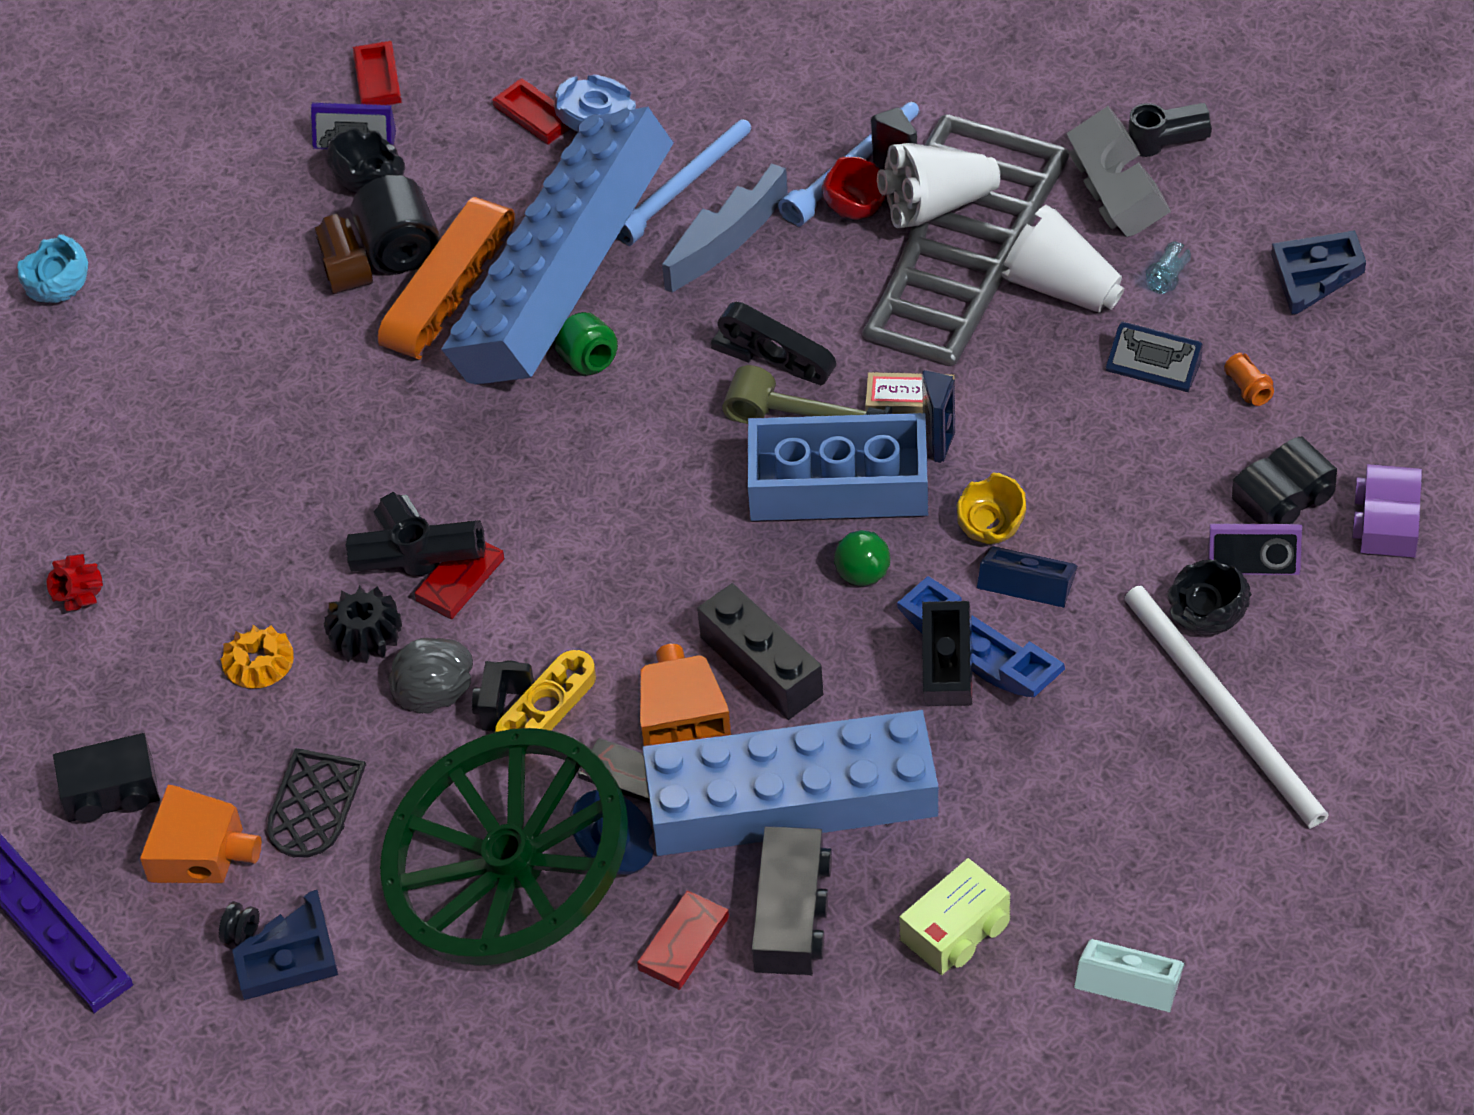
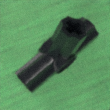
M395 492L380 498L378 507L373 511L383 531L348 534L345 545L347 562L352 572L403 566L406 573L412 576L428 574L440 562L484 558L486 550L484 528L480 520L429 525L419 515L407 494L398 495Z

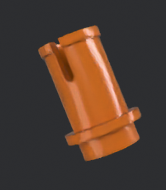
M1236 353L1226 361L1224 371L1242 390L1241 396L1246 403L1260 406L1272 398L1274 394L1272 378L1267 374H1262L1246 353Z

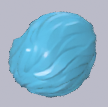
M59 234L57 238L42 240L38 250L27 255L23 260L18 261L17 265L18 279L26 294L37 302L58 303L69 300L70 296H75L76 292L84 285L88 272V260L81 245L73 238Z

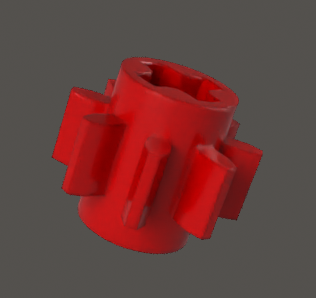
M84 554L69 555L64 560L52 562L54 569L47 577V589L53 602L65 601L64 607L66 611L79 610L82 606L97 603L95 596L100 592L103 583L102 575L96 563L85 564Z

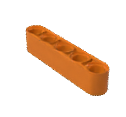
M472 197L466 203L383 318L378 331V343L380 346L416 359L422 358L419 354L426 345L430 346L443 328L440 326L446 316H452L464 299L461 297L467 287L471 288L484 271L481 267L487 259L491 260L504 242L501 239L505 233L513 230L515 223L513 209L478 197Z

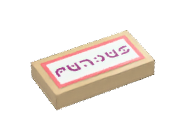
M868 372L866 411L869 407L885 410L889 406L892 407V414L923 413L922 374ZM945 374V375L953 376V380H955V375H954V374Z

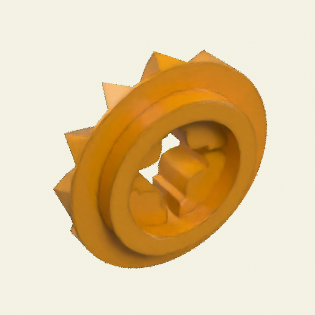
M252 625L251 630L244 634L235 631L234 640L223 644V656L220 660L223 671L231 682L244 688L255 689L270 686L281 680L292 667L294 651L286 633L280 634L276 632L272 625L265 630H259L255 625ZM263 647L265 656H257L250 663L248 653H256L259 648Z

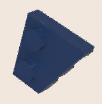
M1355 230L1272 243L1271 256L1291 315L1300 313L1365 273L1366 259Z
M318 890L310 891L303 896L305 903L289 916L284 918L279 914L265 925L261 933L249 937L232 950L244 1000L339 975Z

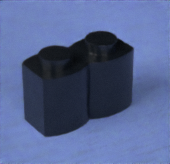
M1299 436L1281 445L1268 458L1258 460L1242 470L1233 479L1232 500L1257 524H1293L1299 517L1301 510L1306 509L1312 504L1316 506L1323 505L1333 496L1336 488L1337 468L1303 436Z

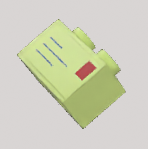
M967 858L899 917L900 940L941 975L953 965L957 968L962 967L971 959L979 942L987 935L991 938L998 936L1008 925L1010 920V892L972 860Z

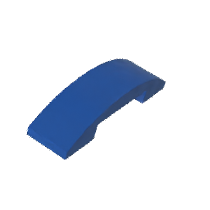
M927 576L898 601L897 605L901 613L922 633V602L962 601V597ZM972 615V671L986 682L1005 691L1034 698L1065 670L1063 662L1029 641L1022 648Z

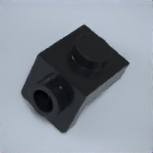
M512 660L503 662L485 661L481 687H474L472 694V713L479 714L482 730L495 731L496 724L504 713L507 694L523 695L534 683L530 664Z

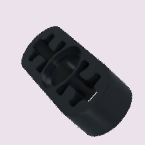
M730 303L717 322L720 332L728 340L798 378L821 386L826 383L836 368V359L828 349L745 303Z

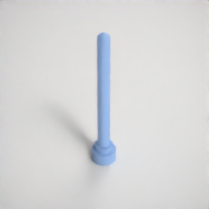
M908 102L900 108L909 121L913 120L919 113V107L914 102ZM871 134L845 157H859L864 160L872 155ZM832 167L806 190H792L779 201V211L784 219L801 227L813 217L814 209L817 207L816 202L823 197V181Z
M739 120L640 206L633 209L616 238L629 246L633 245L644 235V229L647 226L646 222L751 131V124L747 120Z

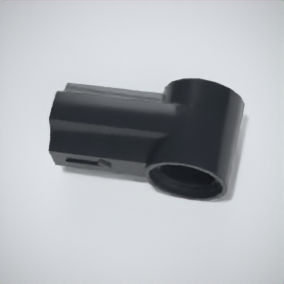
M1143 103L1131 110L1128 133L1141 157L1154 156L1166 145L1209 138L1212 131L1210 112L1205 103L1167 110L1155 104Z

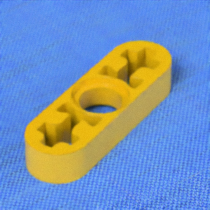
M570 650L558 656L499 719L495 732L521 728L551 731L594 685L596 672L592 657L580 650ZM579 667H582V675L574 673L567 678V669L576 671ZM564 683L566 684L567 692L562 687ZM543 697H553L559 701L558 705L550 711H540L534 707L536 701ZM525 714H527L528 717L530 718V720H529L528 722L526 721V715H525Z

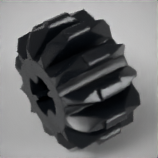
M359 585L356 593L350 595L341 591L340 602H329L328 615L324 617L325 632L328 635L330 646L334 649V652L342 651L343 656L346 657L348 662L357 653H360L361 658L367 663L370 657L369 652L373 651L385 658L386 645L397 646L398 632L401 631L402 627L401 615L397 611L396 602L392 599V596H383L378 586L365 593V590Z

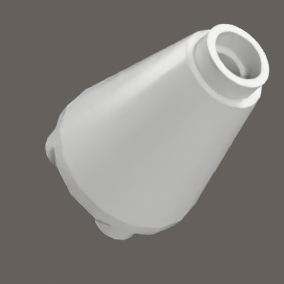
M912 143L890 145L885 170H879L877 174L878 190L882 195L887 196L891 209V220L896 228L921 225L987 196L991 191L996 190L1000 184L999 166L993 157Z

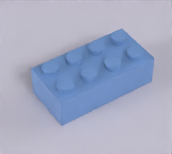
M925 413L748 418V497L750 520L928 516Z

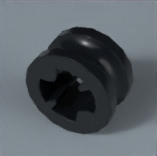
M235 901L231 902L226 907L220 921V942L231 944L232 941H235L237 947L249 937L254 936L259 925V910L252 906L243 910L242 904Z

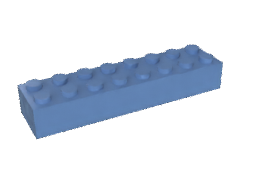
M648 106L631 110L622 109L616 113L600 116L594 114L587 117L579 125L577 135L562 152L560 162L553 173L545 179L541 192L536 200L526 209L524 219L517 230L507 239V246L498 260L490 266L488 276L479 290L471 296L469 306L460 320L452 326L451 334L441 349L466 382L476 385L531 378L564 322L674 144Z

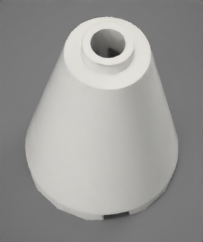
M1048 205L1041 207L1035 215L1042 219L1035 227L1029 224L1024 227L1005 260L1004 266L1009 268V270L1002 272L1001 276L1012 283L1098 313L1104 307L1112 310L1125 289L1120 286L1122 276L1055 209Z

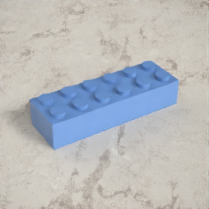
M923 710L642 746L657 856L763 842L765 826L822 829V833L938 817L939 787Z

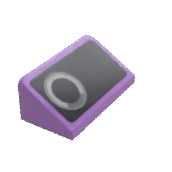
M1210 524L1208 559L1217 560L1219 563L1227 566L1234 565L1242 574L1299 575L1301 568L1302 525Z

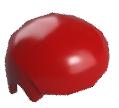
M844 156L839 158L823 181L822 192L826 204L841 217L852 220L871 217L878 211L886 195H882L879 192L877 186V174L880 169L872 162L859 157Z

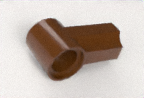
M338 214L324 217L320 225L315 227V232L324 257L322 258L327 280L331 283L332 294L372 284L373 277L363 247L359 248L349 218L339 217Z

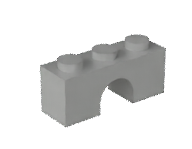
M1109 106L1066 133L1074 149L1069 151V155L1081 172L1087 171L1089 177L1084 179V183L1096 201L1099 199L1103 201L1104 205L1099 208V211L1112 230L1118 226L1127 237L1136 235L1171 212L1157 184L1139 162L1126 171L1121 172L1123 167L1138 157L1140 153L1125 126Z

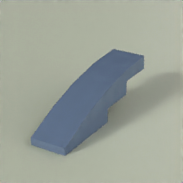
M771 163L752 191L737 186L718 213L702 208L662 264L666 291L674 292L708 272L737 250L768 220L777 209L779 201L788 194L786 168Z

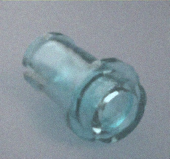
M1179 242L1169 243L1158 262L1149 266L1146 271V283L1152 291L1165 294L1176 288L1179 274L1191 259V253L1188 248L1178 258V254L1185 246L1184 244Z

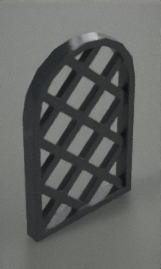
M295 748L269 814L267 831L271 844L280 853L297 858H308L323 853L331 847L345 827L344 823L365 770L366 761ZM305 758L320 760V762L309 766ZM299 760L304 770L292 776ZM335 763L353 767L340 772ZM329 765L335 776L320 783L314 772ZM356 773L350 788L344 778ZM309 776L314 786L299 793L293 783ZM339 781L346 792L330 799L324 789ZM289 787L294 797L282 802L286 789ZM319 792L325 803L310 810L304 799ZM347 799L340 815L335 804ZM298 802L305 813L289 820L283 809ZM329 808L336 819L320 826L314 815ZM278 813L284 823L273 829L274 820ZM309 819L315 830L300 837L293 826ZM337 825L334 833L328 839L324 832ZM288 829L294 840L282 846L275 839L274 835ZM319 835L324 844L318 848L308 850L303 842ZM297 845L301 849V851L291 850V848Z

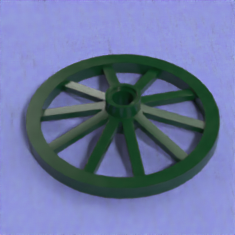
M535 728L510 729L479 737L458 747L438 760L413 784L400 802L389 823L381 852L380 874L384 897L391 913L412 940L423 949L447 961L478 966L508 963L531 956L557 943L577 928L595 910L614 882L620 868L627 841L628 819L625 801L619 785L604 762L594 751L582 742L555 731ZM525 754L547 755L565 760L524 827ZM509 756L507 824L500 825L466 773L490 761ZM581 769L593 780L600 799L540 834L575 775ZM454 782L488 834L483 840L423 819L422 817L434 800ZM603 818L601 840L595 858L543 853ZM414 833L482 857L405 873L408 849ZM542 870L586 875L577 889L556 910L536 880ZM482 875L426 923L418 917L408 896L407 890ZM497 885L481 939L459 938L442 932ZM514 888H524L541 915L542 920L520 931L500 937Z

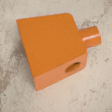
M671 643L661 646L656 652L658 663L648 664L641 668L640 724L643 746L731 735L728 705L707 659L701 655L685 658L683 648L679 644Z
M167 785L140 860L148 882L224 883L232 860L257 863L262 847L261 837L259 835L241 833L243 830L237 808L233 804L175 785Z

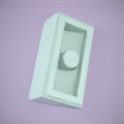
M1089 939L1078 963L1074 988L1170 1012L1184 963L1179 960Z

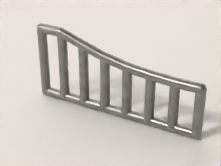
M948 114L941 116L925 146L963 151L944 145L949 134L952 132L1049 160L1042 173L996 160L1001 179L1033 188L1027 201L991 191L987 196L971 202L1018 216L1011 230L952 212H948L921 225L911 226L908 241L881 300L867 322L862 335L868 342L946 366H953L958 362L1004 278L1001 276V273L1008 270L1004 263L1012 246L1027 224L1032 226L1037 217L1035 213L1045 203L1069 159V151L1062 146ZM930 223L995 242L1002 246L994 259L925 237ZM922 254L986 273L978 288L914 269L919 255ZM908 284L969 302L970 304L963 317H959L900 299ZM894 314L953 332V335L947 346L943 347L884 329L890 316Z

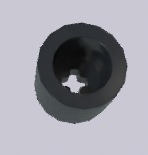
M388 175L374 179L366 184L353 198L350 207L352 218L369 262L375 269L389 275H397L419 269L440 240L439 231L420 186L413 179L405 176Z

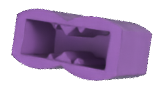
M1367 464L1366 477H1357L1355 504L1363 505V512H1354L1352 538L1361 539L1360 553L1415 558L1419 534L1422 469Z

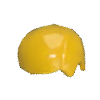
M993 472L985 480L979 482L971 481L956 504L958 524L972 540L986 544H997L1006 541L1015 535L1025 518V492L1015 479L1001 473ZM998 518L999 524L996 527L986 529Z

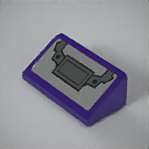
M311 104L313 149H328L329 142L335 135L353 127L358 128L361 133L365 134L372 133L374 130L379 131L383 139L392 145L394 144L396 127L392 105Z

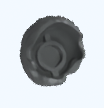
M420 638L410 642L397 653L392 663L388 682L393 700L397 705H401L403 709L415 711L416 713H432L437 708L450 707L470 687L471 675L469 672L473 667L471 653L458 641L452 639Z

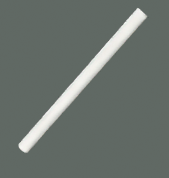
M1136 586L1132 588L1125 596L1126 603L1309 829L1326 821L1328 818L1326 810L1144 587Z

